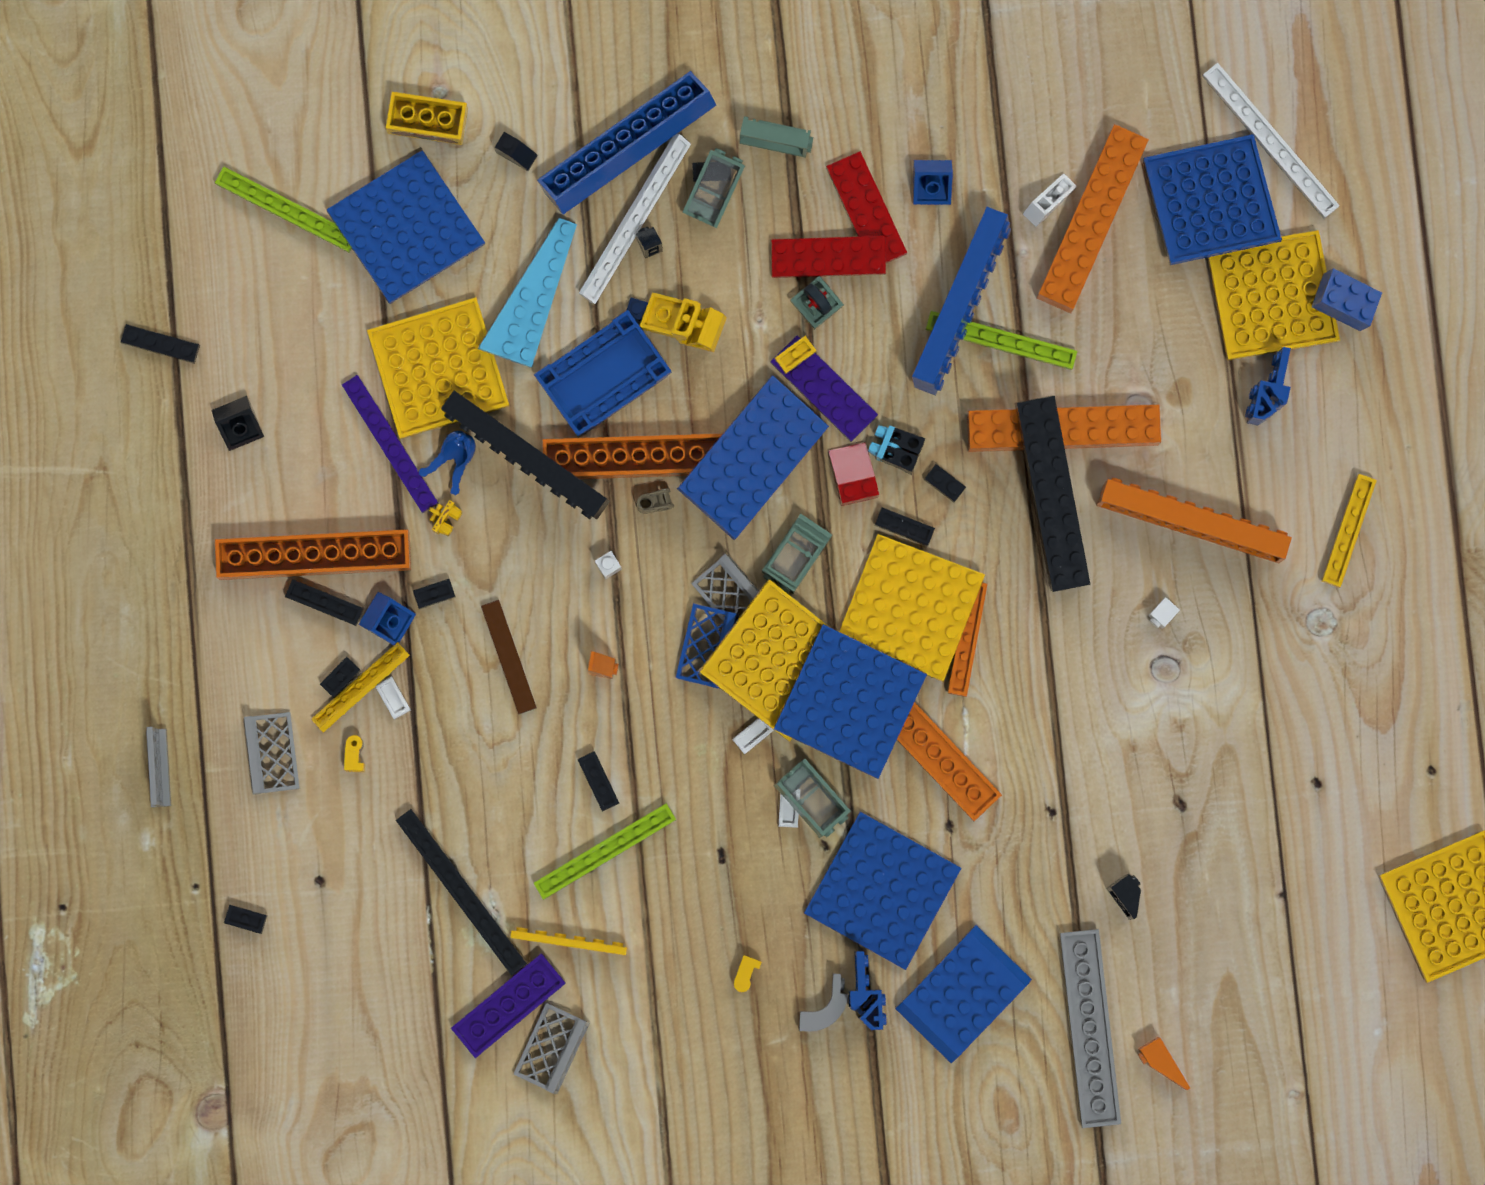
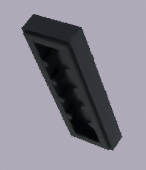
M883 507L875 523V526L927 547L935 530L934 527Z

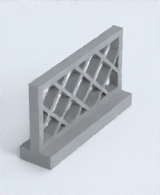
M724 554L715 564L691 583L712 608L718 609L717 607H722L723 611H725V608H735L736 614H738V609L747 608L738 607L739 595L747 596L751 603L759 592L728 554ZM719 565L725 570L724 578H714V569ZM727 574H729L732 579H727ZM703 579H711L710 591L702 590L698 583ZM714 580H724L723 592L713 591ZM727 581H735L737 593L726 592ZM712 593L723 594L722 605H715L712 602ZM726 594L737 595L736 606H725ZM718 613L717 615H718V616L723 620V622H724V619H725L724 614H719V613Z
M290 712L244 717L252 794L258 795L300 789ZM287 717V726L282 731L274 723L278 718ZM256 720H265L270 724L264 733L257 729ZM271 726L281 732L275 741L265 735ZM282 735L286 736L290 741L286 749H283L276 743ZM263 737L272 743L266 752L259 747V742ZM274 745L283 751L277 761L268 754ZM284 754L292 758V764L288 769L279 763ZM265 756L275 762L269 771L261 766V761ZM276 764L285 770L280 779H277L270 773ZM287 772L294 777L295 785L286 786L281 782ZM268 775L277 781L273 788L264 789L263 781Z
M146 727L151 807L171 806L167 729Z
M546 1003L515 1069L514 1075L546 1091L558 1094L590 1023ZM549 1009L555 1011L558 1018L548 1023L546 1018ZM568 1018L575 1020L573 1028L565 1031L562 1021ZM559 1022L562 1033L552 1036L549 1025ZM546 1027L550 1037L540 1041L538 1037L539 1029ZM564 1035L566 1043L564 1047L557 1049L554 1038ZM551 1040L554 1050L544 1054L541 1043ZM538 1045L541 1055L531 1058L529 1052L531 1047ZM555 1053L558 1059L557 1063L549 1067L545 1056ZM543 1058L546 1068L536 1072L533 1061ZM530 1063L533 1073L527 1076L520 1073L522 1066ZM545 1071L548 1072L549 1080L546 1085L539 1081L537 1074Z

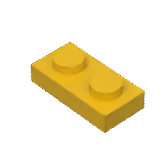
M804 336L775 357V361L784 373L787 374L816 353L817 350L807 337Z

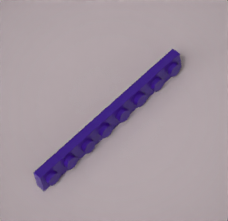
M356 375L343 383L342 387L422 514L429 510L430 507L432 508L439 504L424 479L419 475V471L359 376Z

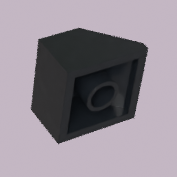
M247 396L211 410L215 424L229 451L264 437Z
M1126 874L1106 889L1129 920L1137 918L1141 894L1139 885L1141 884L1134 875Z

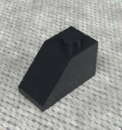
M503 132L494 147L497 154L526 171L530 170L538 156L523 142L506 132Z
M644 227L638 231L636 239L645 259L663 252L661 239L654 227L650 229L649 227Z

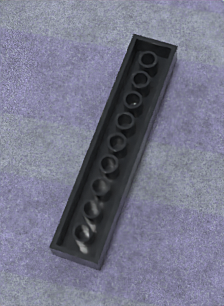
M1051 395L1016 402V414L1050 591L1056 592L1091 585L1055 396Z

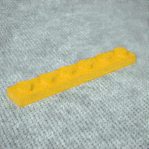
M1361 474L1357 475L1321 582L1338 588L1341 587L1377 481L1376 479Z
M397 642L312 718V721L324 733L410 655Z
M516 927V931L511 930L510 938L620 955L627 954V948L623 947L624 943L612 941V945L604 944L605 940L593 939V942H586V937L574 936V939H567L566 934L555 933L553 937L547 936L546 931L536 930L534 934L527 933V928Z

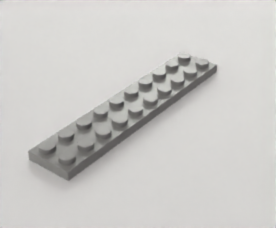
M1099 929L1060 933L1082 1128L1119 1125L1121 1124Z

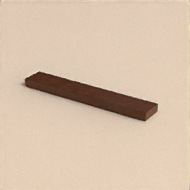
M496 600L482 605L481 608L518 714L537 709L500 601Z

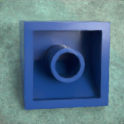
M914 160L913 205H951L952 160Z
M377 592L358 625L388 643L395 645L397 642L400 643L416 614L392 598Z

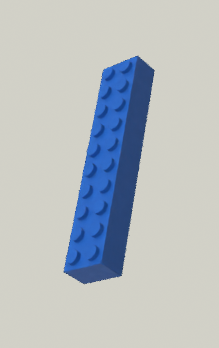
M690 71L537 181L545 195L564 215L717 105L710 91Z
M986 207L912 375L914 388L935 396L937 391L942 390L944 375L950 372L952 363H950L951 359L957 356L959 351L958 343L960 339H964L967 332L965 327L967 323H971L974 316L972 311L981 301L982 296L980 293L988 285L989 279L987 277L995 269L997 255L1000 256L1002 253L1004 238L1008 239L1011 228H1009L1008 214Z

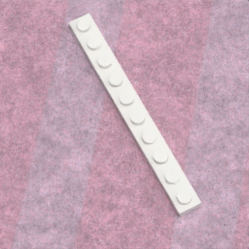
M1218 63L1203 74L1202 77L1248 131L1254 134V138L1323 219L1340 206Z
M677 133L670 140L580 290L579 294L589 302L596 304L635 239L636 234H638V231L689 149L691 143Z

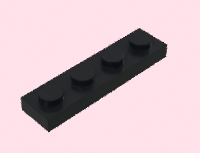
M127 324L121 339L122 344L193 364L196 362L200 345Z
M292 579L285 595L288 599L354 626H357L364 610L360 606Z

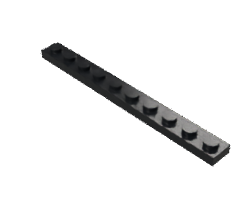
M408 810L395 821L512 976L527 964L413 810Z

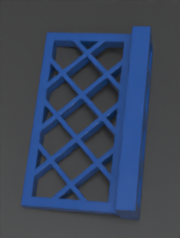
M693 603L676 674L677 679L720 689L711 681H703L699 675V670L695 669L692 662L701 657L705 663L706 659L703 655L710 650L715 651V647L721 643L739 619L740 614ZM697 608L704 610L708 616L700 622L695 617ZM718 613L724 614V623L717 627L712 617ZM710 619L715 629L706 634L701 624ZM696 627H699L703 636L694 641L691 632ZM717 631L720 640L712 645L707 636ZM705 638L710 648L701 653L696 643ZM694 645L699 655L690 660L686 654L687 649ZM690 664L694 674L689 677L681 676L683 667Z

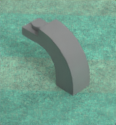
M833 974L832 996L826 1007L815 1012L800 1011L799 1031H818L832 1025L841 1016L848 999V994H840V990H844L845 978H841V974Z

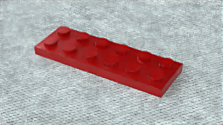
M861 151L827 165L826 169L857 236H885L886 263L907 255V250Z
M885 236L771 239L772 278L886 275Z

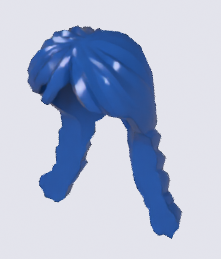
M454 431L447 435L442 444L441 453L428 467L421 468L419 475L426 477L428 474L436 471L447 460L454 459L456 466L453 471L450 493L454 495L459 494L461 476L475 453L476 443L474 438L463 431Z

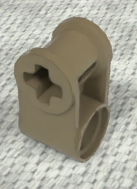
M670 488L641 495L637 500L638 511L642 514H648L674 508L669 492H671ZM648 500L651 506L644 509L641 507L640 502Z

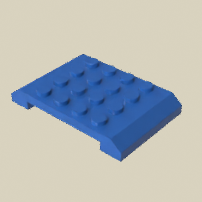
M627 310L612 320V323L551 365L548 364L535 373L534 376L576 436L580 437L664 380L672 371Z
M975 925L895 1009L950 1063H953L1032 979Z

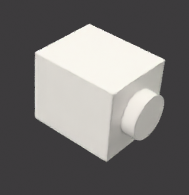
M612 551L595 560V564L605 579L622 570Z
M1165 597L1148 615L1151 618L1149 621L1156 628L1161 627L1163 629L1180 609Z

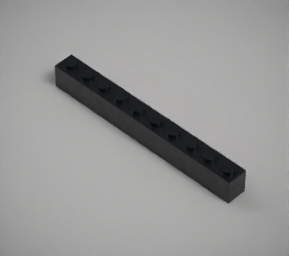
M455 390L441 409L446 412L444 414L446 418L452 422L456 419L461 423L459 425L460 428L467 433L470 430L476 434L474 438L481 443L487 441L491 444L489 447L497 454L500 452L505 454L506 457L504 459L512 465L515 463L521 466L519 470L529 476L532 473L537 477L535 479L536 482L543 487L546 484L552 488L550 492L560 498L563 495L567 498V504L574 509L576 506L581 508V514L588 519L592 517L598 519L609 504L610 500Z

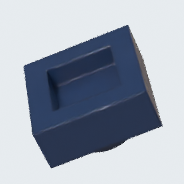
M631 297L627 310L635 320L642 321L648 302Z

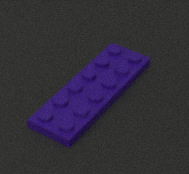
M797 335L775 357H777L779 354H781L783 351L792 346L801 338ZM816 353L787 374L784 373L775 361V357L770 361L850 442L878 416Z
M541 953L451 1027V1029L474 1058H477L564 986L566 982Z

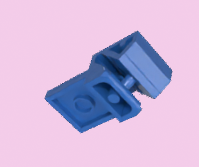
M1282 347L1280 351H1277L1276 355H1273L1271 366H1274V369L1269 374L1268 382L1260 380L1257 385L1251 388L1249 394L1251 403L1250 406H1247L1245 417L1248 418L1247 424L1258 426L1287 404L1291 387L1283 384L1291 348Z
M864 951L855 952L856 991H848L849 1008L860 1014L858 1018L870 1030H883V1025H887L886 1013H882V1006H886L885 994H882V990H866V987H869V975H865V967H868V955H864ZM864 1002H866V1003L863 1005V1008H866L867 1005H868L869 1007H868L865 1011H862V1010L860 1009V1006H861Z

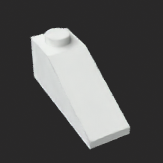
M1063 173L1032 201L1023 215L1037 227L1077 186Z

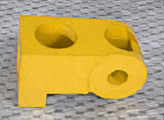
M351 735L346 740L344 771L365 772V764L360 763L364 742L357 735Z
M743 955L734 980V988L737 991L746 992L749 990L753 969H760L761 961Z

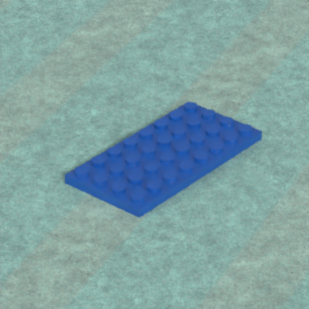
M771 376L678 486L677 490L735 540L829 426L778 379Z

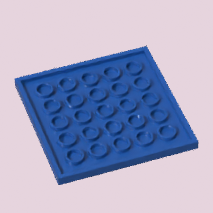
M1254 134L1143 158L1170 265L1281 242L1282 238Z
M423 150L327 209V213L389 304L485 245L484 240Z
M823 624L774 726V730L879 779L927 674Z
M860 812L804 914L906 970L962 868Z

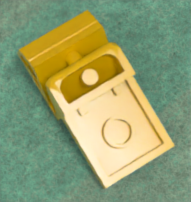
M652 292L640 327L642 330L676 338L680 344L714 352L727 317L711 307L701 309V303L686 298L681 300Z

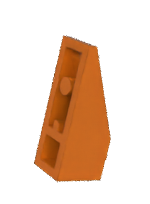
M591 651L588 672L591 676L613 679V675H617L619 664L615 663V658Z
M1160 1037L1138 1048L1140 1052L1138 1057L1143 1064H1147L1183 1089H1190Z

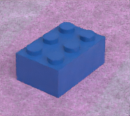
M1333 268L1323 274L1311 307L1358 331H1362L1371 326L1382 292Z

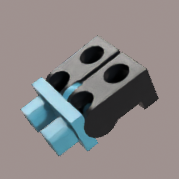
M878 425L875 436L884 439L883 443L879 445L871 442L868 452L876 456V460L912 475L926 438L890 425L889 428Z

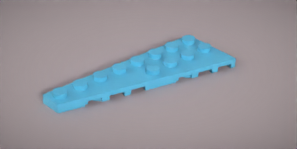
M562 218L557 219L544 243L527 267L526 272L507 299L503 309L486 333L485 338L478 347L479 350L529 368L532 367L577 224Z

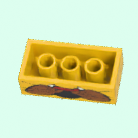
M391 92L386 131L392 135L462 145L468 106L465 102Z

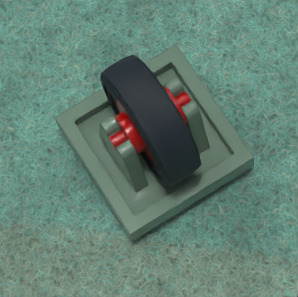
M820 276L790 300L814 330L844 306Z

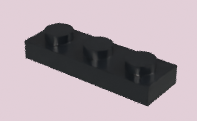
M595 751L577 759L602 812L620 804Z

